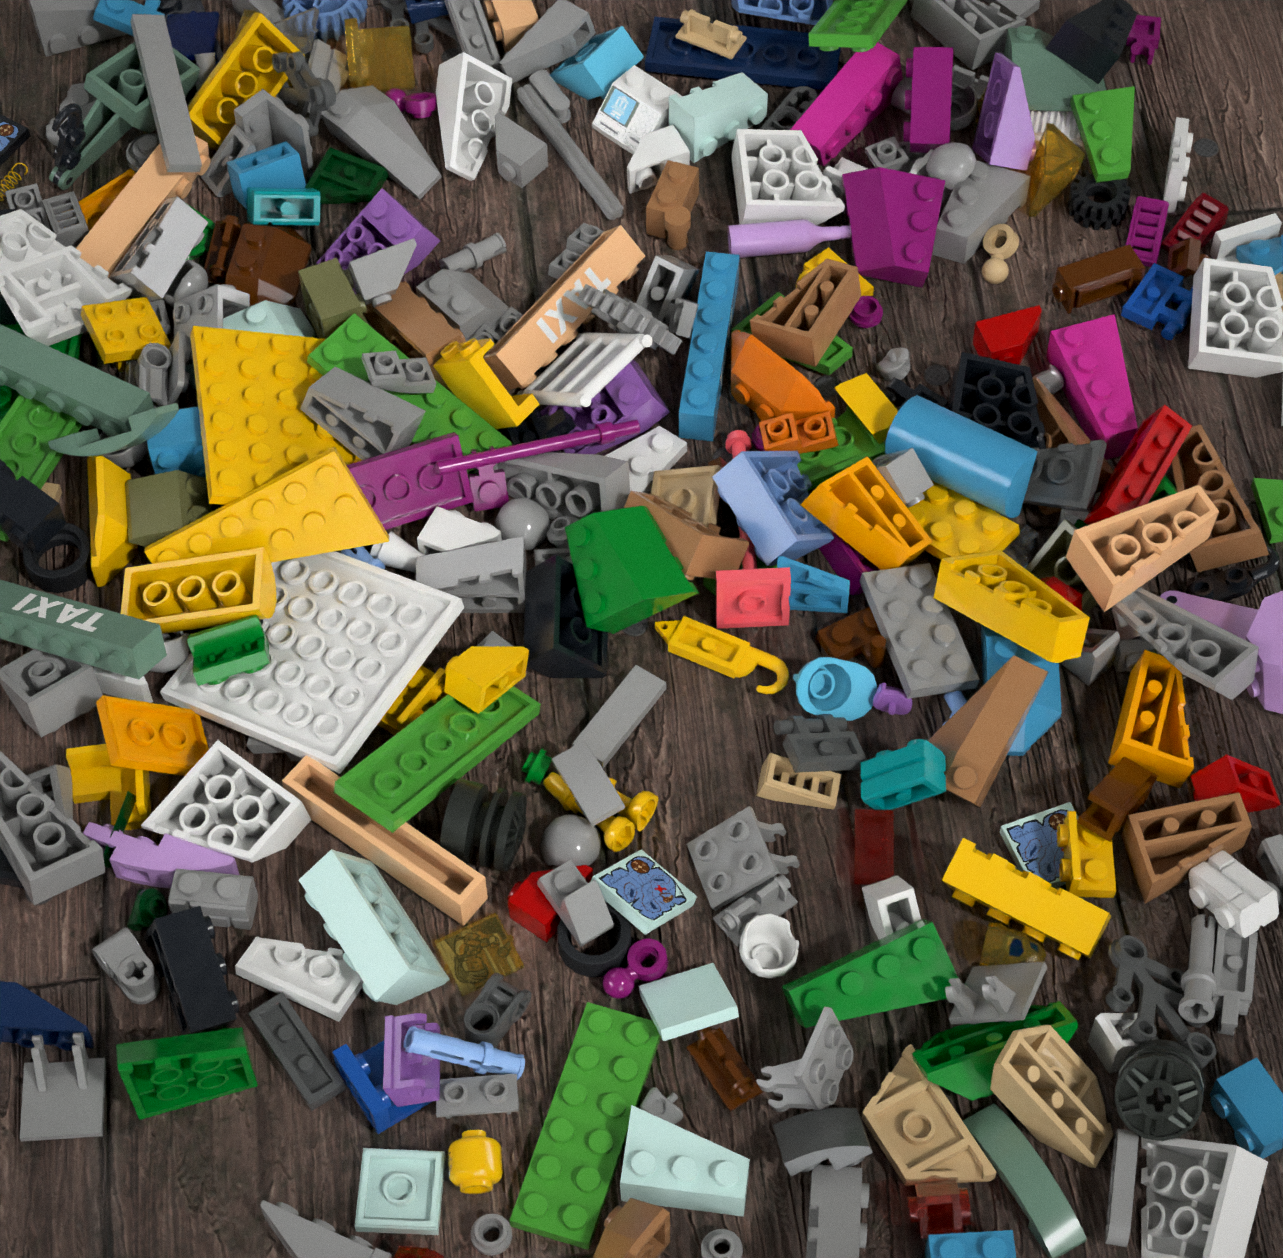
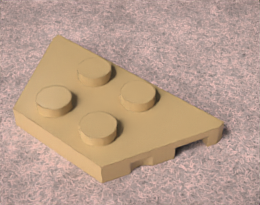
M910 1044L902 1052V1057L892 1072H889L881 1083L877 1094L871 1098L863 1110L862 1120L905 1186L992 1181L996 1178V1170L940 1086L928 1081L913 1061L912 1053L915 1049Z

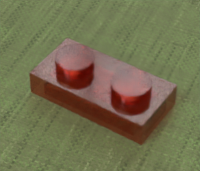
M855 809L854 884L871 885L894 877L893 810Z

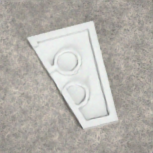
M1176 117L1171 138L1163 201L1169 203L1167 213L1175 214L1177 201H1184L1187 182L1182 181V179L1187 177L1190 157H1186V152L1190 153L1193 141V133H1188L1189 119Z
M658 426L605 456L628 461L630 491L649 493L652 487L654 471L670 470L687 452V442Z
M255 937L235 965L236 975L277 994L283 992L286 998L338 1022L352 1004L364 983L358 972L345 962L342 949L328 948L327 952L305 949L301 943Z

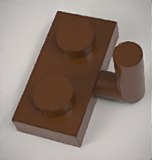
M870 606L817 631V640L828 657L847 661L863 654L873 668H880L884 663L886 639L881 636Z

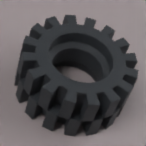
M1088 169L1082 171V176L1078 174L1074 182L1072 181L1068 199L1070 216L1074 215V221L1077 224L1083 220L1082 227L1087 229L1090 224L1094 225L1093 230H1099L1100 225H1103L1105 230L1111 229V224L1116 227L1120 224V220H1124L1126 217L1130 199V186H1127L1126 179L1096 183L1093 172L1090 174ZM1098 195L1110 201L1099 203L1090 200L1088 197Z

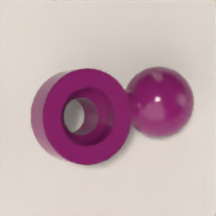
M392 88L385 93L386 96L396 103L401 113L406 109V112L413 114L414 118L432 116V111L438 108L435 93L421 92L406 95L403 90L398 88Z
M642 939L634 943L627 955L629 965L625 968L614 967L607 971L603 978V988L610 997L622 999L632 992L634 980L654 981L660 978L668 967V958L664 946L654 939ZM647 959L655 961L651 967H644L642 963Z

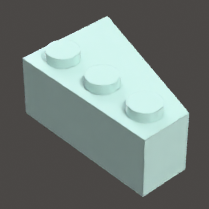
M743 72L713 81V87L704 90L699 86L692 88L690 94L679 97L677 94L669 96V126L674 125L690 151V160L693 163L705 156L711 155L717 148L729 140H734L737 129H748L753 125L759 124L767 117L768 93Z
M631 1105L620 1180L621 1201L628 1202L630 1198H634L657 1206L744 1217L750 1159Z

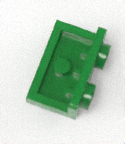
M257 615L222 624L188 635L187 643L193 656V675L198 686L206 683L209 685L220 684L226 681L229 676L241 672L245 674L255 673L266 664H270L269 644Z

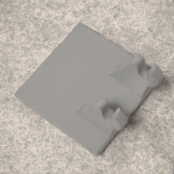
M748 806L686 844L713 910L720 909L777 874H788V866L799 867L800 864L796 856L789 855L784 857L772 854L766 846L765 842L776 841L774 834H780L781 836L786 834L782 823L771 825L757 820L753 808Z
M1045 961L973 967L965 985L959 978L949 979L951 986L945 987L947 1000L955 1004L949 1016L951 1025L1024 1020L1047 970Z
M824 1006L802 1059L761 1069L762 1074L771 1077V1079L768 1081L757 1079L756 1082L760 1089L765 1092L773 1091L775 1096L783 1098L781 1101L768 1100L774 1111L784 1112L789 1108L813 1109L815 1111L828 1109L830 1105L835 1103L839 1092L840 1080L844 1071L850 1068L854 1053L832 1008Z
M82 1032L73 1033V1040L75 1042V1045H72L74 1061L49 1063L42 1035L32 1036L34 1048H31L33 1062L24 1063L20 1122L21 1142L103 1136L106 1059L88 1058Z

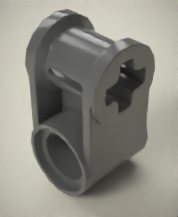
M499 972L494 973L464 1014L465 1040L477 1044L484 1041L492 1043L493 1048L497 1047L511 1026L520 1019L527 1009L532 993L527 989L522 991L504 981L502 974ZM480 1024H487L491 1026L488 1030L478 1031L474 1029V1027Z

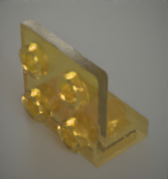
M357 18L344 19L351 89L371 85L379 91H388L392 88L401 90L415 88L409 26L359 29Z

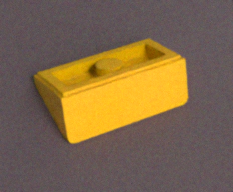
M865 373L837 385L834 389L876 441L881 444L886 440L889 428L898 410L870 376Z

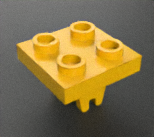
M147 297L83 305L81 308L80 316L103 363L116 362L119 372L125 370L127 360L138 359L147 344L159 343L168 349L171 346Z

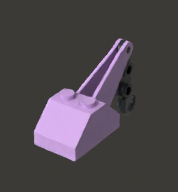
M1266 545L1269 555H1266L1268 561L1262 565L1252 568L1231 567L1196 580L1187 587L1185 593L1170 590L1161 594V598L1258 646L1254 681L1246 689L1252 698H1258L1265 710L1283 714V591L1264 597L1258 610L1226 603L1247 594L1257 583L1276 572L1280 563L1277 551Z

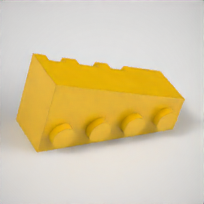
M996 550L941 559L933 598L1035 653L1046 661L1061 663L1067 659L1081 657L1090 617L1003 551Z
M965 838L962 839L942 878V881L950 889L954 890L952 898L970 907H973L976 901L989 908L988 916L1008 925L1010 919L1024 925L1022 933L1043 943L1045 938L1048 937L1060 943L1057 950L1079 961L1081 955L1091 959L1111 919L1109 912L1062 888L1057 890L1051 887L1052 884L1043 878L1025 870L1021 872L1008 860L994 853L985 854L975 848V843Z

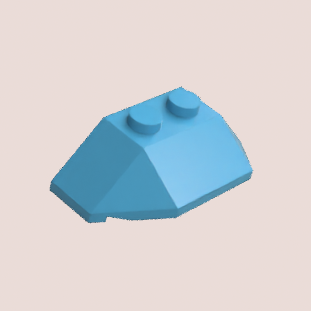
M981 624L983 685L1013 655L1048 671V675L1007 754L1010 756H1023L1031 748V745L1041 738L1061 717L1059 663L1046 661L1035 653Z

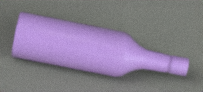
M805 219L728 225L727 227L729 254L740 255L739 258L804 253L810 251L814 246L823 241L851 239L852 235L850 225L821 227Z

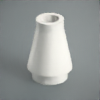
M392 531L388 534L390 536L389 542L373 544L370 555L374 559H380L385 566L411 571L415 574L417 557L425 556V554L419 552Z

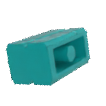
M248 187L247 221L254 225H268V223L272 225H320V192L314 188Z
M923 739L911 740L907 743L906 747L895 751L883 750L878 752L875 758L861 762V779L863 780L861 782V799L881 814L946 792V776L944 774L946 771L945 755L940 749Z

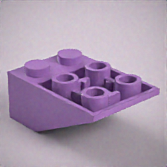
M382 188L316 263L319 264L337 258L342 269L345 270L348 269L350 261L414 238L417 245L404 273L406 274L417 267L440 240L398 200Z
M635 360L628 363L593 397L588 407L548 405L540 411L542 416L546 414L550 416L560 408L564 409V411L572 416L576 425L569 433L593 429L596 424L605 422L617 424L638 420L640 433L615 438L613 443L599 445L598 442L563 449L565 453L574 454L599 453L643 434L670 413Z

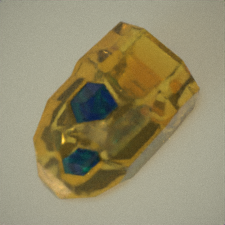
M989 922L979 966L1044 962L1047 953L1039 943L1028 938L1026 933L1007 928L1001 923Z

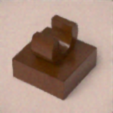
M1189 237L1169 247L1167 269L1184 276V278L1191 275L1194 276L1204 258L1210 259V257L1200 253L1201 241Z

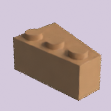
M630 491L624 508L642 505L648 508L667 539L665 544L674 557L679 559L684 567L682 572L687 580H694L695 576L716 579V571L739 570L749 546V541L741 537L737 539L719 535L721 527L713 523H709L708 527L691 518L693 513L657 495Z
M1240 793L1128 815L1121 836L1145 904L1189 879L1190 869L1203 861L1207 863L1211 856L1221 850L1231 855L1244 847L1252 825Z

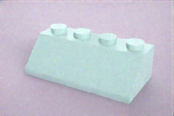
M331 849L299 879V882L306 891L304 895L306 901L313 909L319 911L325 921L323 924L324 929L330 937L338 941L344 950L343 958L345 962L358 972L364 982L362 984L363 990L373 1001L398 1005L442 986L450 980L374 863Z

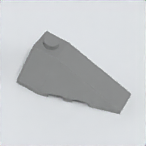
M548 452L496 463L493 467L494 470H504L508 495L513 498H527L537 502L546 510L551 520L562 516L575 517L580 520L591 513L622 509L630 494L628 461L602 455Z
M1141 587L1111 607L1182 674L1233 700L1254 681L1258 646Z

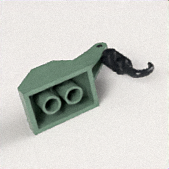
M135 42L86 74L84 89L96 97L97 100L83 123L82 109L76 103L66 105L57 114L52 130L57 132L59 142L58 147L53 153L55 167L50 173L49 180L60 189H68L90 165L132 127L149 134L156 130ZM173 48L186 98L197 83L200 68Z

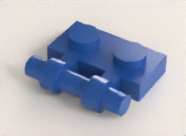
M1154 263L1123 306L1121 316L1152 330L1157 321L1165 325L1161 331L1162 337L1166 340H1172L1187 325L1186 319L1192 310L1193 286L1190 291L1182 288L1184 276ZM1171 301L1179 305L1176 311L1168 308Z

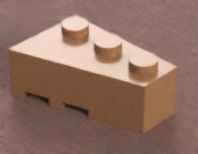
M831 259L824 260L796 283L797 288L785 298L779 296L774 300V307L764 315L759 316L757 314L749 320L752 335L780 357L816 367L860 299L861 289L858 267Z

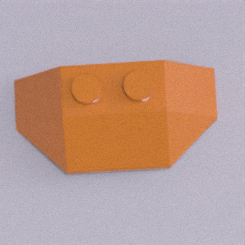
M737 329L731 333V393L737 402L747 405L757 414L761 421L792 412L795 420L830 411L832 418H835L836 407L830 401H825L819 390L803 374L752 334L740 332Z

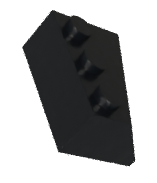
M961 352L952 378L947 409L1030 448L1046 449L1044 440L1045 429L1043 422H1040L1037 411L1038 400L1030 367Z

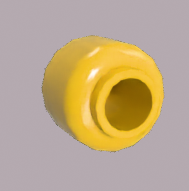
M464 1131L462 1138L452 1142L448 1148L450 1181L455 1186L460 1187V1191L465 1194H482L492 1191L493 1185L500 1181L503 1174L500 1143L496 1139L486 1137V1131Z

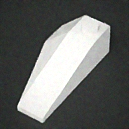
M464 52L439 65L436 100L445 168L472 181L476 178L487 155V146L490 139L495 136V115L497 113L505 115L509 108L512 78Z

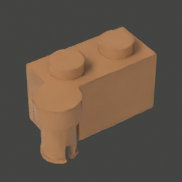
M668 160L646 206V234L664 239L668 236L667 245L673 250H682L686 248V243H688V230L691 226L690 213L699 195L698 167Z

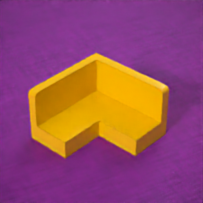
M106 744L66 749V759L71 769L74 804L110 799L111 825L115 826L126 794L129 791L136 795V802L125 830L141 829V824L151 814L149 771L111 766Z

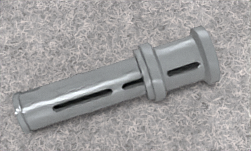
M1204 914L1195 916L1191 921L1188 970L1181 977V988L1184 991V998L1180 1000L1178 1012L1183 1019L1198 1024L1206 1023L1214 1017L1215 1005L1212 1001V995L1217 990V979L1212 973L1217 922L1213 917L1209 916L1208 925L1205 928Z

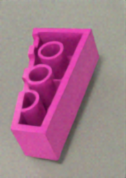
M878 42L869 51L855 52L790 129L802 130L818 158V164L825 166L832 158L836 157L855 136L891 104L892 95L899 82L903 80L900 55Z
M1115 314L1052 330L1050 332L1046 358L1049 364L1057 367L1063 376L1065 383L1062 389L1086 436L1091 441L1104 440L1107 443L1104 454L1106 460L1123 456L1137 432L1138 426Z

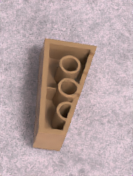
M406 281L400 282L396 293L391 296V302L373 308L372 303L367 304V312L363 313L370 325L408 358L426 357L435 380L453 394L433 365L442 357L440 353L447 345L455 341L458 343L466 342L463 333L458 328H452L442 313H436L432 310L424 297H418L413 293Z

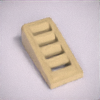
M769 753L761 768L756 796L773 801L834 809L841 774L832 771L795 773L789 758ZM774 775L780 776V777H779V781L774 780V779H773V776H774ZM789 777L795 778L794 786L788 784ZM804 780L810 781L809 790L803 789ZM819 782L826 783L824 795L818 793Z

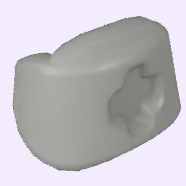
M903 347L890 349L883 360L877 364L876 368L879 374L886 381L890 382L894 377L902 380L907 376L911 367L909 350Z
M1051 364L1048 370L1034 376L1044 384L1051 394L1058 392L1065 383L1058 368Z
M653 1087L640 1105L641 1110L674 1125L683 1118L682 1110L673 1104L678 1099L674 1092L665 1098L658 1088Z

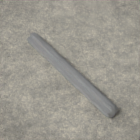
M530 84L519 87L517 89L518 100L609 220L621 217L623 215V205Z

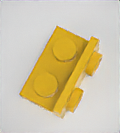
M421 665L377 725L396 735L447 695L444 692L445 669L440 667L434 673Z
M1067 811L1064 823L1057 826V846L1063 847L1064 858L1060 859L1059 864L1060 882H1066V890L1078 897L1114 898L1116 881L1112 840L1109 842L1077 823L1076 811Z

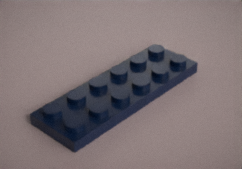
M654 17L645 59V71L714 79H723L743 72L755 83L788 87L807 86L816 90H824L837 75L841 47L834 51H822L819 47L809 46V33L735 25L747 39L733 59H729L677 39L676 34L684 25V23L680 22V19Z

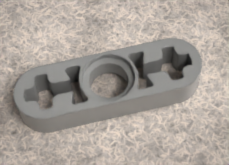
M1118 1128L1113 1146L1105 1244L1127 1247L1132 1220L1139 1135L1133 1131Z

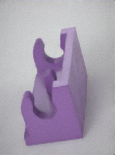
M423 1013L396 1017L393 1015L385 1016L383 1090L397 1107L440 1100V1060L404 1051L405 1035L411 1026L440 1034V1026L437 1023H426L427 1015Z

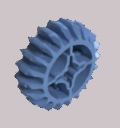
M283 0L282 2L284 18L286 20L289 19V26L293 33H299L301 39L309 36L312 42L317 39H323L325 43L330 38L338 41L341 35L350 37L351 30H359L360 23L365 22L366 9L368 8L367 0Z

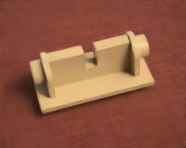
M693 9L682 12L680 22L684 23V25L676 34L677 39L729 59H733L747 39L738 30L737 26H731L715 20L712 24L710 23V17L697 13Z

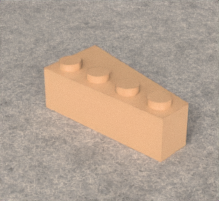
M1197 485L1074 530L1066 558L1099 606L1106 612L1206 541L1211 534L1219 510L1201 486Z

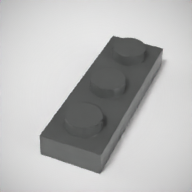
M283 992L248 1013L251 1022L311 1111L346 1090L345 1083Z

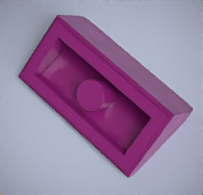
M831 530L834 539L819 547L820 551L837 576L850 580L849 593L851 595L863 593L859 582L862 573L878 571L880 569Z

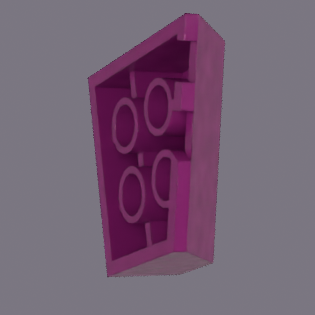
M882 167L842 174L843 188H845L847 215L849 216L852 233L855 266L858 267V273L862 276L923 288L929 273L945 180Z

